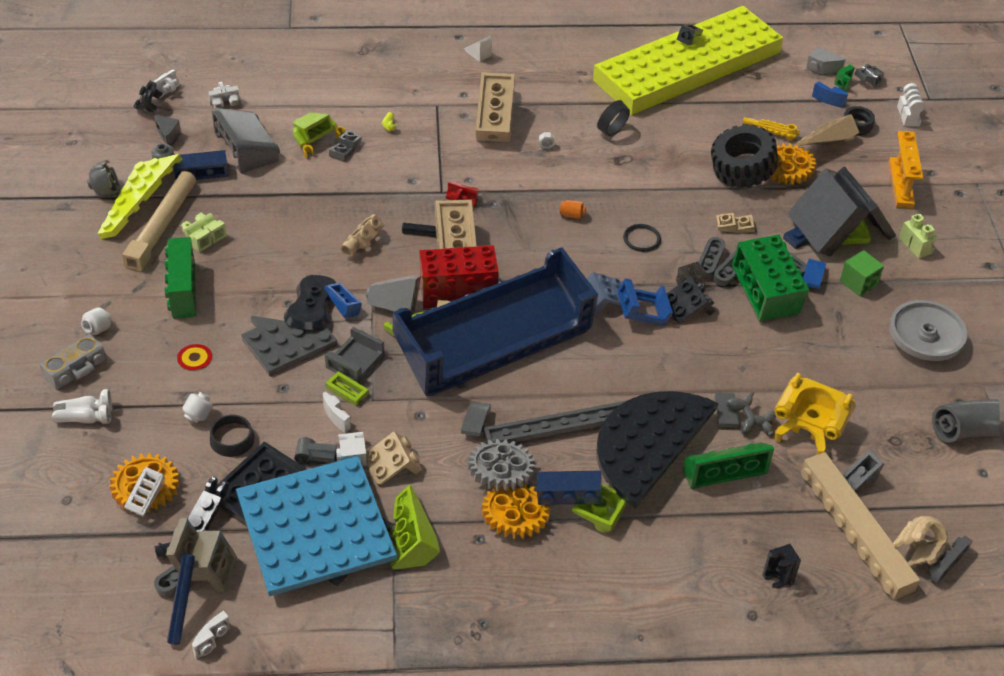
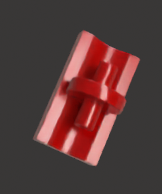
M449 181L445 198L449 200H472V207H475L479 189L463 185L459 182Z

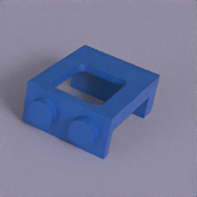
M625 278L617 290L626 319L665 325L673 314L665 287L662 285L656 293L634 289L632 280ZM638 300L653 303L658 316L639 313L640 305Z

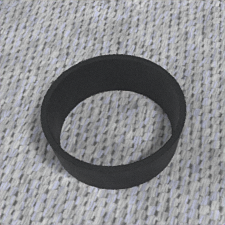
M622 100L614 101L601 114L597 123L598 130L609 136L614 135L627 122L630 116V109ZM619 113L617 118L611 123L613 118Z
M240 415L222 416L212 424L210 429L211 448L217 454L225 457H235L244 454L252 447L255 440L250 422ZM226 424H242L249 429L247 437L233 445L221 444L213 437L215 431Z

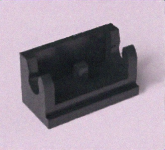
M790 543L769 550L762 576L765 580L772 577L779 579L778 582L772 584L773 588H780L788 584L789 586L794 585L801 559Z

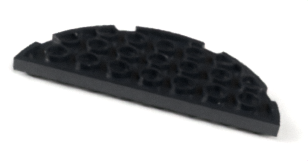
M659 391L639 395L619 405L604 420L597 439L596 457L605 481L611 484L621 499L637 508L718 409L719 403L691 393Z

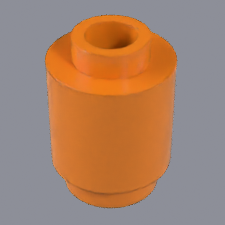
M562 201L560 215H564L565 218L582 219V216L586 215V206H584V202Z

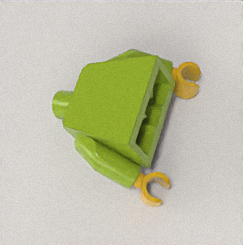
M312 112L296 119L293 122L294 128L292 130L293 137L298 145L303 148V156L306 159L308 158L307 152L313 156V147L307 145V143L310 144L333 130L335 131V138L338 140L346 132L344 127H337V123L329 114Z

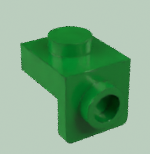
M849 64L837 71L834 84L842 90L848 91L855 67Z

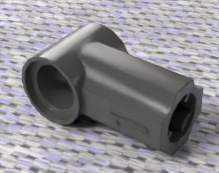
M302 437L298 439L294 460L303 465L310 464L312 461L334 463L336 461L337 445L315 443L311 438Z

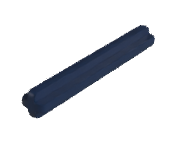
M183 554L181 558L167 643L179 645L181 642L195 562L194 555Z

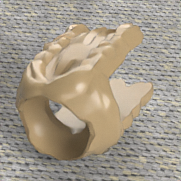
M920 516L912 521H908L907 526L897 536L893 545L895 548L911 543L916 549L911 560L907 562L911 568H915L917 564H927V562L929 565L937 562V559L945 551L948 534L939 519L931 516ZM929 528L935 534L933 540L924 538Z

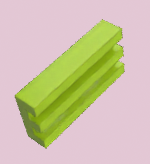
M339 371L325 383L326 389L354 406H357L359 401H363L364 396L367 397L369 395V389Z

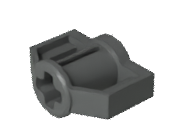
M866 64L862 68L856 69L854 75L864 82L877 86L882 82L885 73L876 66Z

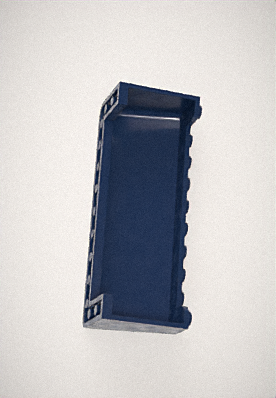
M563 247L549 251L545 258L544 266L540 268H535L509 280L501 281L496 285L483 288L478 292L468 294L455 301L452 300L447 304L434 307L424 313L416 314L412 317V312L409 308H400L394 311L392 332L422 391L426 396H433L586 333L593 324L598 293Z

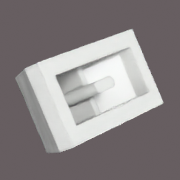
M490 35L464 48V50L481 62L492 56V36Z

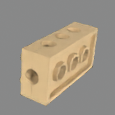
M481 72L476 121L477 141L510 142L515 74Z
M472 200L436 201L435 224L438 249L477 246Z

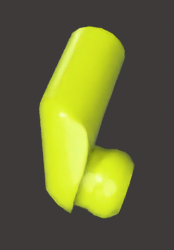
M388 112L382 121L383 127L388 132H393L397 126L396 122L395 124L392 123L395 116L391 112Z

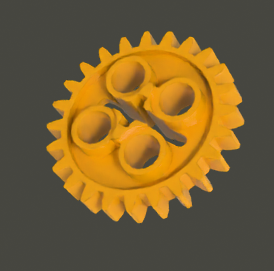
M782 143L781 147L777 145L778 168L770 176L772 177L771 181L777 179L778 183L784 181L785 185L788 182L794 185L795 181L801 184V180L806 182L807 178L811 179L816 169V158H813V154H809L810 150L804 151V147L798 148L797 145L792 147L791 143L788 146H785L784 143Z
M140 453L138 459L132 456V461L124 460L125 465H117L118 471L112 472L113 477L110 478L111 485H109L112 498L115 499L117 505L121 504L123 510L145 467L159 472L165 477V483L150 508L154 507L157 511L159 504L166 506L165 500L172 501V495H177L176 488L180 487L177 467H174L172 461L168 462L167 457L160 459L159 454L154 458L151 453L147 457ZM145 485L143 486V488H145V489H147V490H149V491L152 490V488H150V487H147V486H145ZM141 493L138 494L139 496L147 499L148 497ZM136 500L134 501V504L143 507L144 504Z
M525 483L522 488L516 485L515 490L508 487L507 491H505L503 487H500L496 491V487H493L492 492L488 491L487 497L483 498L481 511L482 518H485V524H490V530L497 528L496 534L504 532V537L512 534L513 539L516 538V535H520L524 539L526 533L532 537L533 531L540 533V528H545V523L549 521L550 508L549 505H538L537 491H534L535 486L527 488Z

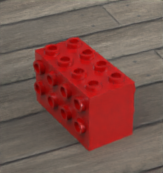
M494 245L419 250L420 288L423 308L437 307L438 300L455 301L468 294L478 292L483 288L498 284L499 270Z

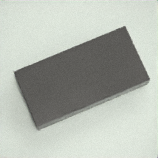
M715 393V402L719 403L716 410L718 428H738L737 410L729 409L726 406V402L729 399L735 398V393Z

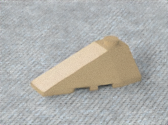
M851 114L824 123L816 128V131H812L809 133L810 135L798 141L797 146L833 143L843 140L844 142H849L854 139L853 136L858 134L859 130Z

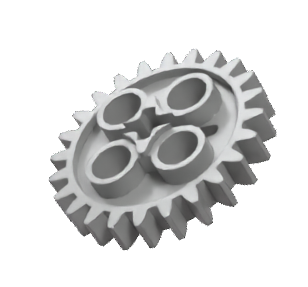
M496 439V443L488 440L487 445L481 442L480 447L475 446V450H471L468 457V470H470V476H474V481L481 480L480 485L488 484V489L495 486L496 491L500 487H503L505 491H507L508 487L515 490L516 485L522 488L523 483L528 484L529 479L533 478L535 459H532L533 454H528V448L522 449V444L515 446V441L509 444L507 439L503 443H500L498 439Z

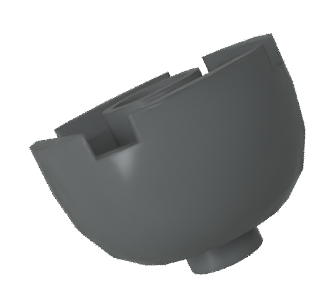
M108 160L95 164L90 169L89 179L87 180L91 190L93 189L98 195L105 197L120 193V190L116 191V185L120 186L116 172L113 167L109 168L107 164L110 162Z

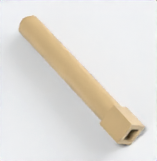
M185 171L180 173L136 241L131 240L122 254L125 268L143 271L151 258L153 247L195 185L196 178L192 173Z

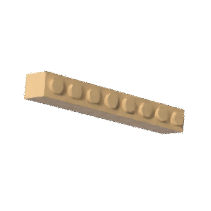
M826 452L805 459L801 469L803 479L808 481L814 494L820 498L825 509L835 519L837 526L841 527L848 541L857 549L860 558L870 567L871 573L880 581L884 591L890 595L893 601L915 592L920 579L898 549L894 548L890 538Z

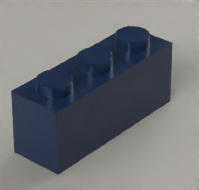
M225 150L181 154L182 160L180 163L174 164L175 179L184 171L192 173L196 180L229 177Z
M601 470L538 472V505L602 504Z

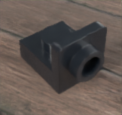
M692 24L681 25L677 40L691 45L696 36L702 35L703 29Z

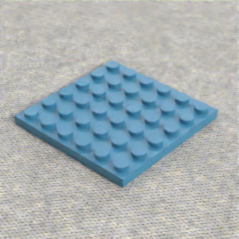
M359 456L236 489L269 597L397 560L396 552Z

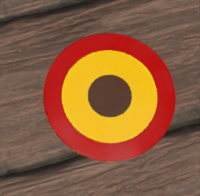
M201 344L188 345L182 348L177 355L178 364L187 370L202 369L212 360L211 350Z

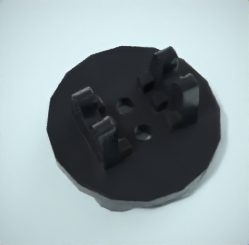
M149 80L146 87L142 86L139 91L141 96L133 106L139 112L144 109L150 112L157 110V106L151 103L152 97L159 99L163 93L156 89L157 84L154 81Z

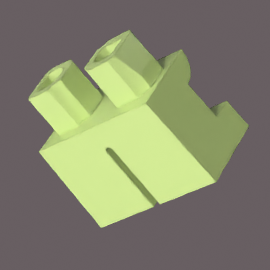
M201 212L196 215L194 223L191 224L189 221H186L181 225L183 233L186 237H191L192 247L199 253L210 247L212 243L215 244L226 237L225 223L221 220L216 221L211 213L205 215Z
M921 214L913 215L909 221L904 222L899 234L900 240L909 247L918 259L933 254L935 248L932 246V243L937 240V236L934 234L935 229L931 225L923 223L924 217Z

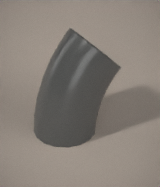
M969 400L941 405L932 414L933 429L937 436L945 442H955L971 438L999 437V400Z

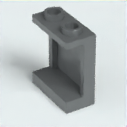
M352 327L350 329V338L335 353L329 350L325 354V363L327 369L335 373L339 371L359 383L385 355L384 342L365 333L363 330Z

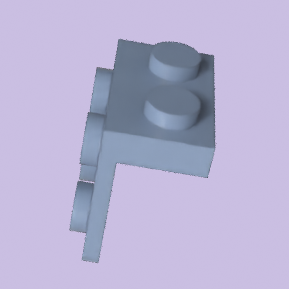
M592 272L587 280L598 293L595 314L597 315L607 302L621 306L617 290L622 281L618 278H611L604 274Z

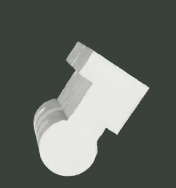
M910 83L904 87V96H900L897 108L904 127H920L922 122L920 112L924 110L925 106L918 86Z

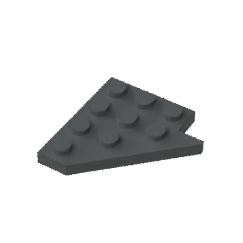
M251 316V322L256 328L241 334L243 342L269 376L337 346V339L328 328L321 327L314 330L298 329L286 324L283 320Z

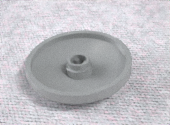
M914 300L906 302L893 312L889 323V331L894 342L906 353L923 360L943 361L953 358L962 351L967 340V328L961 317L952 309L933 301Z

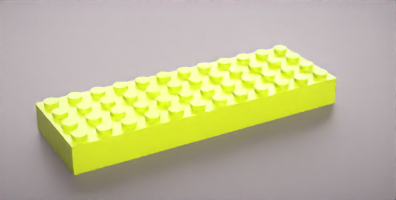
M740 6L695 24L694 26L703 29L701 36H696L693 39L691 45L677 40L678 31L595 64L593 81L615 101L622 100L630 109V115H633L779 54L784 37L745 6Z

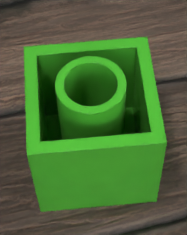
M863 250L845 261L840 282L860 297L878 286L884 265Z

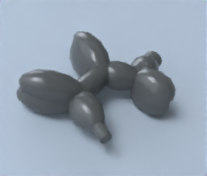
M754 392L746 395L743 399L731 398L726 402V406L729 409L743 410L747 417L741 427L742 434H747L754 425H761L763 431L768 433V436L774 434L771 423L776 419L775 412L769 411L762 417L754 415L749 407L752 404Z

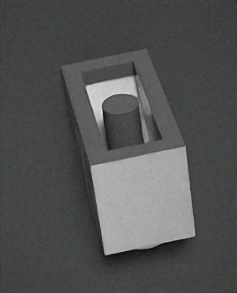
M817 47L809 55L806 69L820 75L837 73L841 68H844L846 58Z

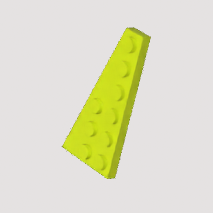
M179 154L159 159L154 158L146 162L141 161L134 166L125 186L121 189L120 195L115 200L106 220L101 225L98 232L101 239L114 237L129 222L128 217L140 209L138 205L142 201H147L161 185L162 177L173 171L172 166L175 163H180L182 158Z

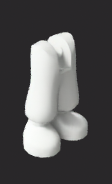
M103 389L98 400L93 396H84L54 402L52 421L55 423L79 422L91 424L98 421L103 424L110 423L112 419L110 389Z

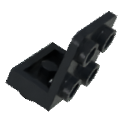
M691 276L667 292L673 312L672 316L677 323L683 322L701 308H704L709 315L716 312L712 306L714 301L709 295L705 296L703 293L706 291L700 282L696 283Z

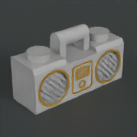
M88 334L39 365L43 377L58 390L71 382L73 378L79 380L95 370V366L106 360L104 347L92 335Z

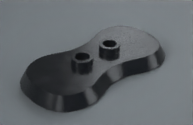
M322 275L304 277L297 285L296 301L284 313L286 324L304 330H314L324 326L328 321L327 309L332 301L325 290V286L337 282L330 277Z

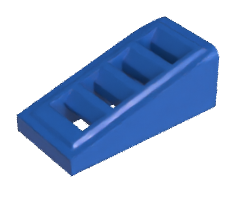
M340 282L325 286L326 292L344 318L359 315L362 303Z

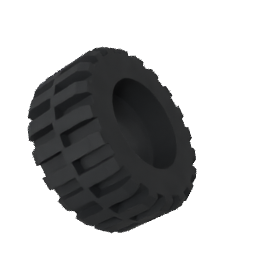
M742 124L739 127L733 126L730 130L726 129L723 134L720 133L712 144L713 170L716 177L724 184L727 183L728 186H737V188L758 186L763 181L766 182L778 168L776 139L768 130L766 131L761 126L759 128L752 124L751 126H747V124ZM742 154H754L748 158H735Z

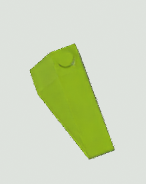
M408 485L395 497L393 519L396 520L395 529L391 531V536L394 538L393 547L397 555V560L391 561V566L395 570L426 566L440 553L434 530L413 487Z

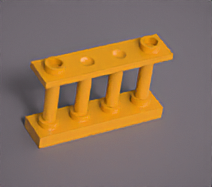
M898 131L897 137L900 151L898 157L889 158L896 208L913 209L915 205L912 190L914 180H923L915 132Z

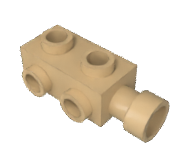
M372 214L359 224L357 229L340 246L341 252L345 256L351 257L357 250L368 248L371 245L370 241L381 234L380 230L384 227L380 218L376 214Z

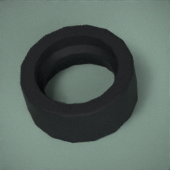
M853 106L845 110L843 117L852 114L853 118L866 122H855L859 133L856 135H867L872 131L875 122V115L872 111L862 106Z

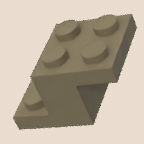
M180 518L174 530L170 546L167 548L166 556L179 572L182 555H194L195 562L191 581L208 580L217 593H225L237 555L221 531H196L188 518Z

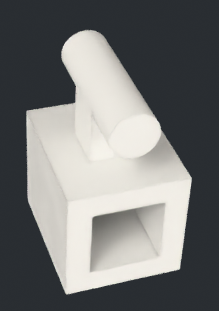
M363 432L338 434L340 448L336 449L337 461L359 456L362 467L367 466Z

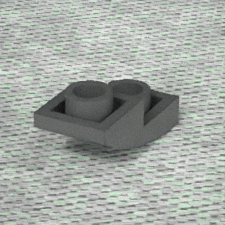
M352 131L345 132L339 137L338 144L329 149V156L344 161L356 149L362 136Z
M471 401L462 424L461 434H466L470 437H481L484 427H486V419L491 411V404Z

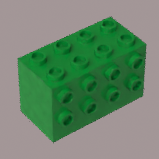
M780 234L738 242L732 267L759 322L800 314L809 292V287L804 282L801 271L797 269L794 258L787 250V245L782 240Z

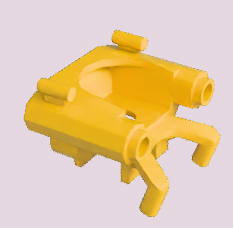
M797 373L789 381L774 408L775 415L779 419H788L787 422L777 428L774 440L781 442L783 435L789 431L799 433L800 428L812 433L810 439L815 440L816 455L824 453L826 449L824 435L830 440L838 439L842 435L856 407L855 400H853L854 396L852 394L846 395L841 391L811 379L801 378L802 375Z

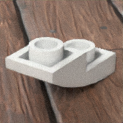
M324 392L323 406L327 416L342 432H348L351 429L350 416L346 411L341 410L340 401L336 396H331Z
M224 611L211 619L194 639L192 648L196 659L211 653L216 648L215 638L223 636L231 629L229 617Z

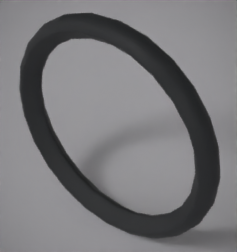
M634 224L624 231L623 239L634 250L650 251L660 244L661 236L650 225ZM644 227L656 234L657 241L651 247L640 248L628 241L627 234L633 228Z

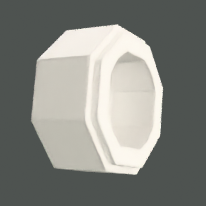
M551 132L542 133L539 136V145L543 149L552 148L555 145V136Z

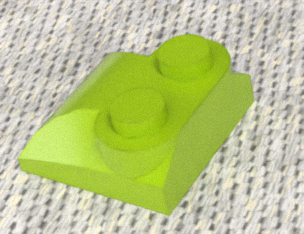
M602 484V504H575L572 512L594 523L598 531L607 533L614 529L627 503L616 494L615 489Z

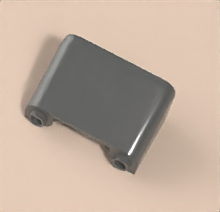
M221 108L212 110L214 133L217 138L224 137L231 147L234 159L238 158L237 169L240 173L279 161V146L277 143L274 144L260 123L257 114L249 111Z

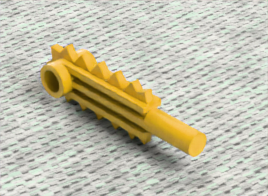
M747 117L743 119V124L756 125L758 128L761 126L766 131L784 136L789 141H793L796 136H800V129H797V126L794 124L784 125L761 119V121Z

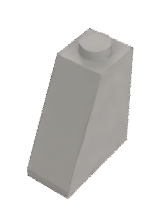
M417 274L374 283L366 291L367 304L391 311L409 308L413 313L416 308L421 275Z

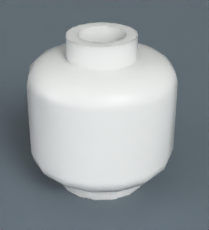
M100 307L94 308L83 315L81 326L86 333L98 335L110 328L111 316Z
M199 392L198 395L190 394L182 408L185 413L184 416L196 423L205 421L213 408V404L209 401L210 397L202 392Z

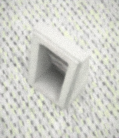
M145 467L124 508L144 517L165 483L164 475ZM145 485V486H147V487H150V488H152V490L149 491V490L143 488V486ZM141 493L148 497L147 499L139 496L138 494ZM136 500L144 504L143 507L134 504V501Z

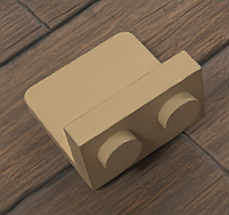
M395 431L366 452L367 465L378 485H383L405 467L414 474L422 470L419 464L420 458L411 449V441L406 436L402 437Z

